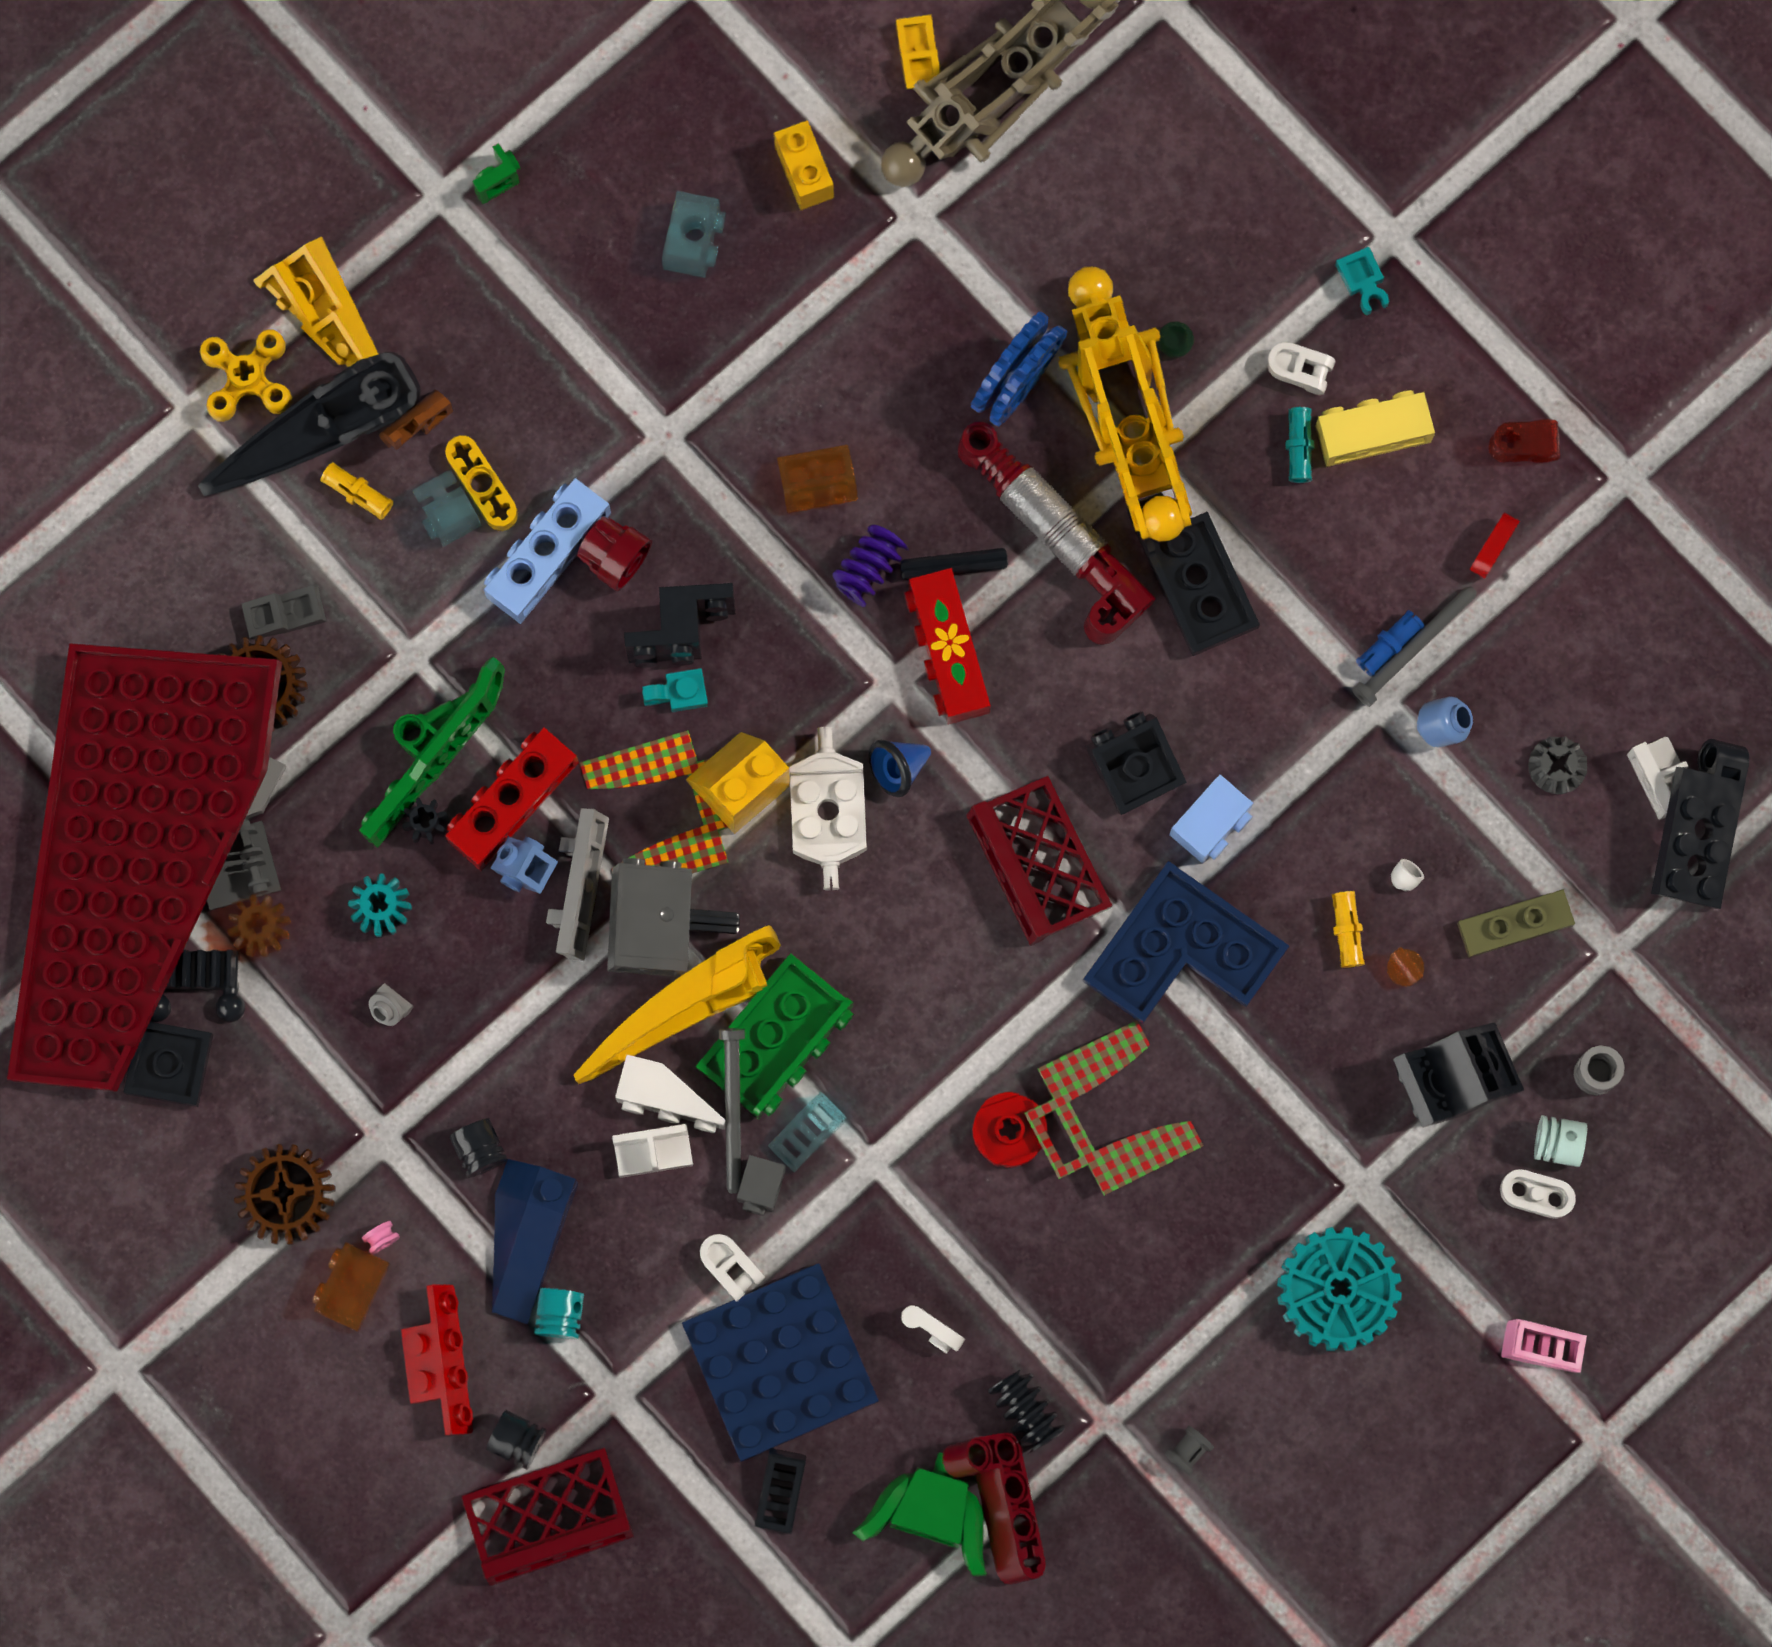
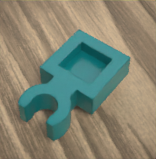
M1370 247L1336 260L1335 265L1349 295L1352 296L1360 292L1362 296L1360 307L1366 316L1371 314L1372 309L1368 301L1372 298L1378 299L1383 308L1388 307L1389 297L1387 293L1376 286L1383 282L1384 276Z

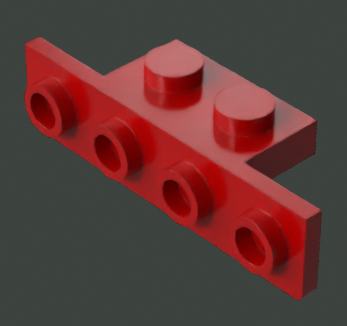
M442 1284L427 1285L431 1323L401 1329L410 1404H420L441 1399L445 1436L472 1434L473 1412L469 1403L468 1374L464 1364L463 1336L460 1332L458 1298L455 1294L454 1285Z

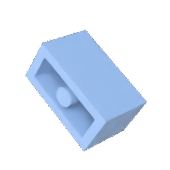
M1219 775L1171 828L1170 836L1202 864L1209 856L1215 860L1228 846L1229 843L1224 839L1234 829L1239 833L1252 819L1253 816L1248 812L1251 810L1253 802L1222 775Z

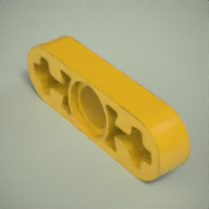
M468 436L452 438L446 446L445 453L448 463L491 528L498 531L510 529L517 521L518 512L509 493L473 439ZM461 446L464 450L471 448L468 455L474 467L469 471L462 458L454 459L457 455V447ZM479 474L488 475L492 479L491 487L485 492H477L471 487L473 478ZM494 496L502 509L510 508L507 510L508 518L503 521L500 517L492 518L495 515V511L489 500Z

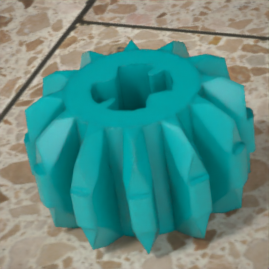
M383 873L378 874L377 884L374 885L369 876L364 877L363 880L367 888L363 890L358 886H354L352 889L360 899L348 901L350 908L357 909L350 916L354 923L363 921L360 927L363 933H367L374 925L376 937L382 936L383 926H387L389 932L395 934L397 932L393 924L395 920L403 925L408 922L407 918L400 912L412 910L411 903L402 901L409 896L407 888L397 890L400 881L396 877L391 879L386 885V877ZM381 898H385L388 908L383 912L379 908V913H375L372 903L376 899L381 902Z

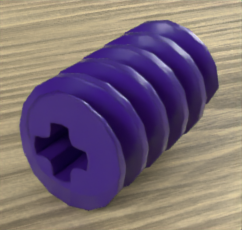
M875 524L868 527L867 531L870 537H860L859 544L861 548L853 547L850 550L852 559L846 558L841 562L844 571L835 570L832 575L837 588L850 600L862 607L867 605L861 596L862 593L871 596L876 594L870 583L872 581L881 585L884 583L883 578L879 574L880 570L888 573L893 572L892 567L887 561L889 559L898 562L902 560L896 551L897 548L909 551L906 544L888 529Z

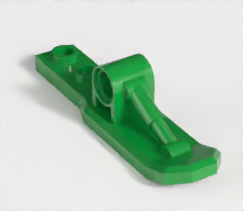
M489 658L485 662L476 683H473L465 694L452 701L448 700L426 714H406L395 722L393 727L395 739L415 761L400 780L396 779L389 785L385 792V799L377 808L370 809L361 822L362 827L359 831L375 847L378 848L405 815L404 809H410L416 802V799L438 779L495 709L503 687L505 673L504 666L496 658ZM415 728L421 729L417 739L413 741L405 740L410 730Z

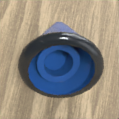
M884 739L874 741L870 746L868 757L875 780L887 794L893 797L905 796L930 757L931 748L923 744L892 742Z

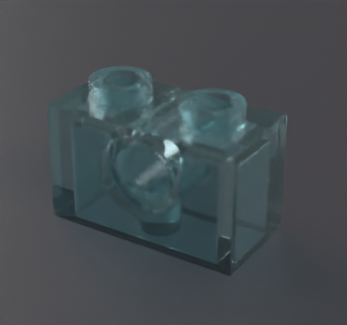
M677 191L662 256L664 270L706 278L708 266L714 267L717 259L718 246L713 245L715 233H722L725 222V212L720 211L719 199ZM693 229L701 230L704 233V236L697 241H691L685 237Z

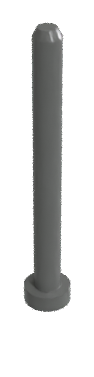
M1471 586L1465 587L1365 684L1358 682L1352 688L1354 695L1367 707L1373 705L1377 701L1375 694L1475 599L1476 590Z
M724 1028L719 1029V1039L724 1040L726 1183L729 1193H738L741 1185L739 1040L745 1039V1029Z

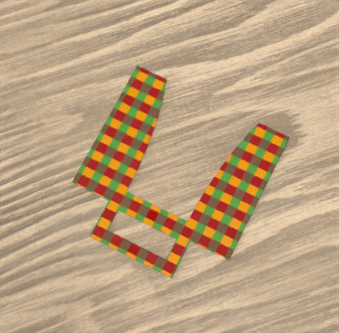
M687 730L580 762V767L587 789H613L646 785L684 775L690 776L709 759L697 761ZM693 789L704 826L663 840L629 858L645 860V865L659 866V863L662 861L682 863L681 868L692 869V874L728 863V859L719 831L728 827L721 819L719 820L717 814Z

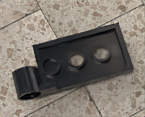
M1159 492L1139 500L1141 509L1147 501L1155 496H1164L1163 493ZM1126 506L1129 519H1130L1131 524H1132V526H1133V528H1134V525H1133V522H1132V518H1131V515H1130L1128 506ZM1208 511L1190 518L1192 525L1184 527L1180 535L1170 541H1156L1151 538L1142 540L1140 531L1135 532L1192 657L1260 627V623ZM1192 567L1202 568L1206 573L1207 579L1202 584H1192L1186 578L1187 570ZM1208 599L1216 600L1221 605L1222 612L1216 617H1208L1202 612L1201 604Z
M1708 739L1704 742L1698 754L1699 771L1685 767H1676L1651 894L1709 908L1721 909L1749 767V752L1746 747L1716 739ZM1701 819L1705 824V833L1699 839L1695 834V825ZM1694 855L1698 860V869L1695 874L1691 875L1687 865L1689 859Z

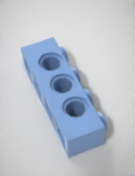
M576 478L570 485L565 483L558 489L552 499L555 503L548 512L541 511L530 525L532 531L524 541L518 539L507 553V557H509L507 562L501 569L495 567L484 581L486 585L484 588L486 598L519 624L524 621L577 556L582 541L594 524L603 516L608 518L611 514L609 503ZM566 514H571L578 518L576 524L570 528H563L558 524L559 519ZM550 542L555 548L551 554L541 556L535 552L536 547L540 543ZM519 570H527L532 573V576L527 583L518 584L512 580L514 574Z

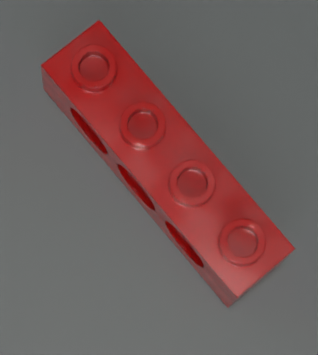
M543 728L538 734L535 731L532 732L521 744L520 748L523 751L515 760L507 759L497 770L496 776L498 778L489 788L483 786L471 800V803L474 805L465 815L462 813L457 814L446 828L449 831L445 836L448 843L480 871L495 857L500 847L504 845L507 837L514 836L579 764L577 755L546 728ZM539 762L544 765V771L540 776L531 778L525 775V768L528 764ZM508 789H514L520 793L517 802L511 805H505L500 802L501 794ZM483 816H489L495 820L494 827L488 832H480L475 829L476 822Z

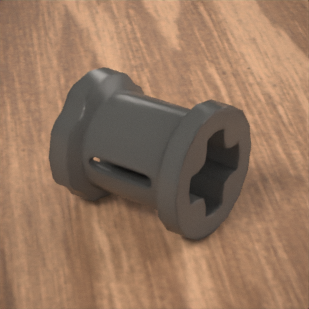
M1189 1425L1185 1429L1187 1434L1173 1450L1168 1449L1165 1453V1456L1188 1476L1193 1473L1192 1467L1206 1451L1211 1452L1214 1448L1202 1434Z

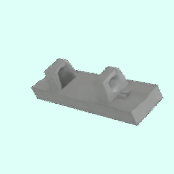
M581 808L576 838L561 837L559 852H564L567 856L572 857L563 910L548 909L546 920L547 924L560 928L556 953L570 960H585L609 817L595 809Z

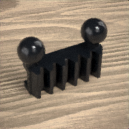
M183 950L165 990H223V995L216 1002V1013L223 1021L235 1022L245 1012L244 1000L238 995V961H240V953L234 950ZM164 992L150 1020L151 1022H162L170 1015L171 1003L164 995Z

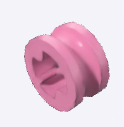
M391 1221L378 1225L362 1237L364 1243H370L371 1248L369 1251L371 1254L384 1250L400 1238L398 1233L391 1231L393 1226Z

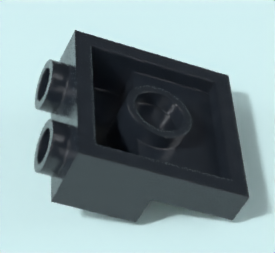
M1142 711L1123 720L1125 726L1112 732L1111 728L1096 732L1091 736L1092 743L1085 746L1100 779L1104 781L1114 805L1121 815L1187 783L1157 717L1152 714L1145 716Z

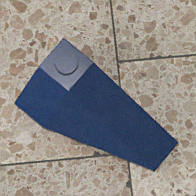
M511 1159L507 1160L495 1193L493 1313L528 1325L578 1187V1182L575 1178L540 1166Z

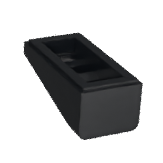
M774 1448L769 1449L754 1527L792 1534L806 1455ZM774 1464L795 1466L796 1472L774 1469ZM771 1479L794 1482L793 1488L771 1484ZM768 1494L789 1497L790 1503L768 1500ZM765 1509L787 1512V1519L764 1515Z

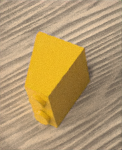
M740 732L692 773L686 781L726 826L736 834L789 788L790 768L765 740Z

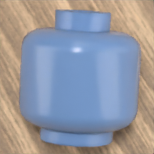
M1445 697L1425 703L1419 711L1417 730L1424 741L1430 746L1438 748L1458 744L1466 740L1473 725L1471 710L1456 697Z

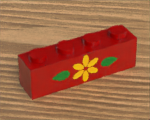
M952 568L909 579L910 590L904 592L909 613L916 611L919 625L914 626L918 646H926L929 659L923 662L928 681L935 680L939 694L933 695L938 716L945 715L949 725L990 714L991 705Z

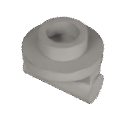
M385 983L369 999L371 1015L377 1022L387 1026L396 1025L414 1007Z

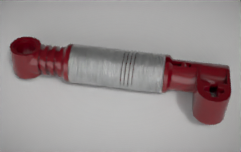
M985 422L971 423L965 428L957 449L959 458L969 467L976 468L977 470L982 469L981 474L984 477L989 475L987 480L989 483L995 481L993 487L996 489V496L1000 501H1003V504L1008 506V509L1013 511V514L1018 516V519H1021V522L1026 524V527L1031 529L1033 534H1036L1038 540L1043 541V544H1046V547H1049V550H1052V553L1059 557L1061 563H1064L1066 568L1071 570V573H1074L1078 579H1086L1102 596L1090 609L1085 619L1084 630L1087 637L1096 644L1104 645L1113 642L1154 603L1156 598L1111 554V546L1105 542V539H1102L1100 534H1097L1095 529H1092V526H1089L1087 521H1084V518H1081V515H1078V512H1075V509H1072V506H1069V503L1064 501V498H1061L1059 493H1056L1054 488H1051V485L1046 483V480L1041 478L1039 473H1036V470H1033L1034 467H1031L1029 464H1022L1020 461L1014 463L1016 457L1013 454L1008 456L1009 450L1007 448L1002 449L1003 444L998 440L997 433L991 425ZM980 440L985 444L986 448L984 450L974 449L969 441ZM1113 607L1117 613L1111 623L1101 625L1098 621H1104Z

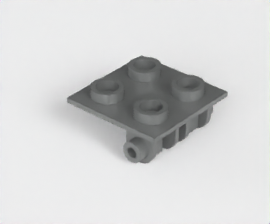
M249 820L243 822L207 899L210 911L281 891L263 821L251 824Z

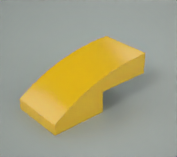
M931 15L896 19L895 21L906 90L913 89L919 80L924 79L927 83L940 73Z

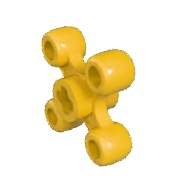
M271 329L262 331L256 339V347L249 355L236 356L232 354L225 341L219 337H210L203 341L200 347L202 360L207 366L220 368L227 374L225 386L220 391L209 395L206 401L207 411L214 420L219 422L230 420L236 412V405L239 399L243 396L256 395L260 397L266 409L273 414H282L290 408L292 396L288 388L280 383H272L265 377L267 365L271 361L279 359L285 352L286 344L283 336L278 331ZM269 342H276L274 347L266 348ZM215 349L220 350V352L217 355H210L211 351ZM250 370L251 373L248 375V380L242 381L241 378L244 376V371ZM277 395L283 396L278 402L272 401ZM226 403L223 409H216L218 404Z

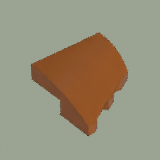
M433 390L413 408L379 433L380 439L389 448L393 446L398 450L419 430H422L427 435L453 412L451 402L439 391Z

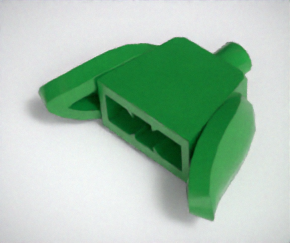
M938 1453L932 1472L917 1468L914 1474H901L893 1479L883 1490L866 1519L851 1532L861 1541H865L880 1533L891 1521L890 1528L957 1549L961 1542L964 1562L971 1575H987L983 1561V1508L978 1497L968 1491V1484L955 1480L945 1470L943 1453Z

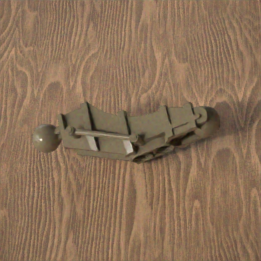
M1035 0L1031 4L1033 8L1014 27L1006 18L1000 19L996 23L995 28L997 32L968 54L963 55L927 83L924 79L919 80L913 89L925 101L928 107L919 116L911 117L906 122L916 132L917 136L910 143L904 141L894 143L884 152L881 158V171L885 179L894 186L902 188L914 185L924 174L925 157L931 151L939 159L955 156L966 146L980 163L985 162L991 154L988 149L1020 118V115L1048 87L1053 91L1062 85L1063 81L1054 70L1079 45H1082L1105 19H1108L1115 12V9L1119 6L1117 3L1120 0H1079L1087 8L1094 9L1082 22L1062 0ZM1044 27L1049 28L1053 33V41L1048 47L1041 43L1039 37ZM981 52L984 53L959 74L953 75ZM1019 52L1025 54L1028 59V66L1023 72L1015 66V56ZM1002 59L1001 64L1005 74L1018 80L979 112L963 92ZM1026 93L1031 94L1001 123L999 117ZM950 105L955 106L959 111V120L955 125L947 119L946 113ZM979 134L989 135L983 143L977 138Z

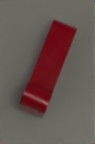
M999 1433L975 1437L947 1446L943 1453L945 1470L951 1476L957 1478L976 1476L998 1577L1008 1585L1041 1577L1046 1567L1045 1556L1023 1454L1017 1438L1010 1433Z

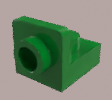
M499 143L492 146L499 166H489L483 169L476 176L477 179L472 181L475 193L482 204L489 202L520 183L517 170L521 167L511 150L504 152Z

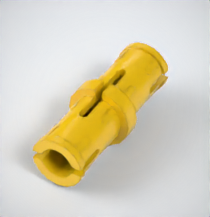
M334 462L327 466L321 476L320 481L344 495L346 502L351 505L358 504L375 515L379 520L384 519L392 508L394 502L392 499L387 498L368 486V481L363 477H354Z
M1355 891L1331 894L1336 918V927H1333L1334 935L1338 936L1341 968L1365 965L1360 937L1363 927L1358 922Z

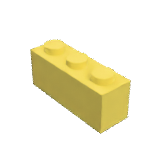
M1412 390L1393 395L1392 400L1379 402L1378 399H1368L1358 403L1357 408L1344 410L1343 407H1334L1322 412L1323 416L1318 417L1315 427L1326 467L1431 443L1435 430L1424 392L1414 394Z

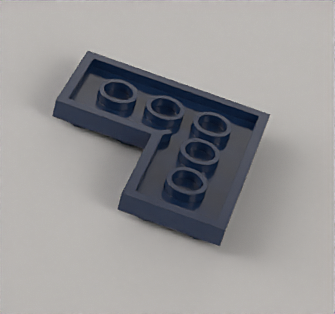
M1168 861L1086 974L1083 982L1142 1024L1185 965L1247 1007L1285 954L1289 945Z

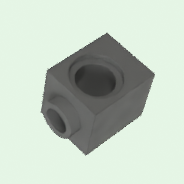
M749 1155L737 1195V1201L744 1204L743 1210L764 1216L765 1210L774 1212L786 1172L785 1165Z

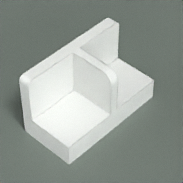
M1668 737L1661 738L1648 745L1646 742L1633 747L1627 754L1659 820L1665 818L1667 814L1676 767L1688 768L1686 761L1680 762Z
M686 1124L612 1136L620 1178L693 1166Z

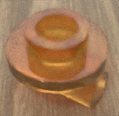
M1400 947L1390 955L1387 963V973L1395 984L1404 987L1412 986L1424 977V962L1418 953Z

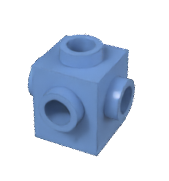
M508 836L504 845L498 850L491 869L503 876L500 882L508 888L520 892L523 887L541 894L558 861L543 852L544 846L527 836L524 837L523 841Z

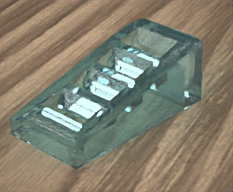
M820 1092L782 1130L768 1147L795 1173L847 1121V1117ZM819 1107L833 1120L829 1125L814 1112ZM807 1118L822 1131L818 1137L803 1123ZM797 1128L812 1142L808 1147L793 1134ZM786 1139L801 1153L797 1159L782 1145Z

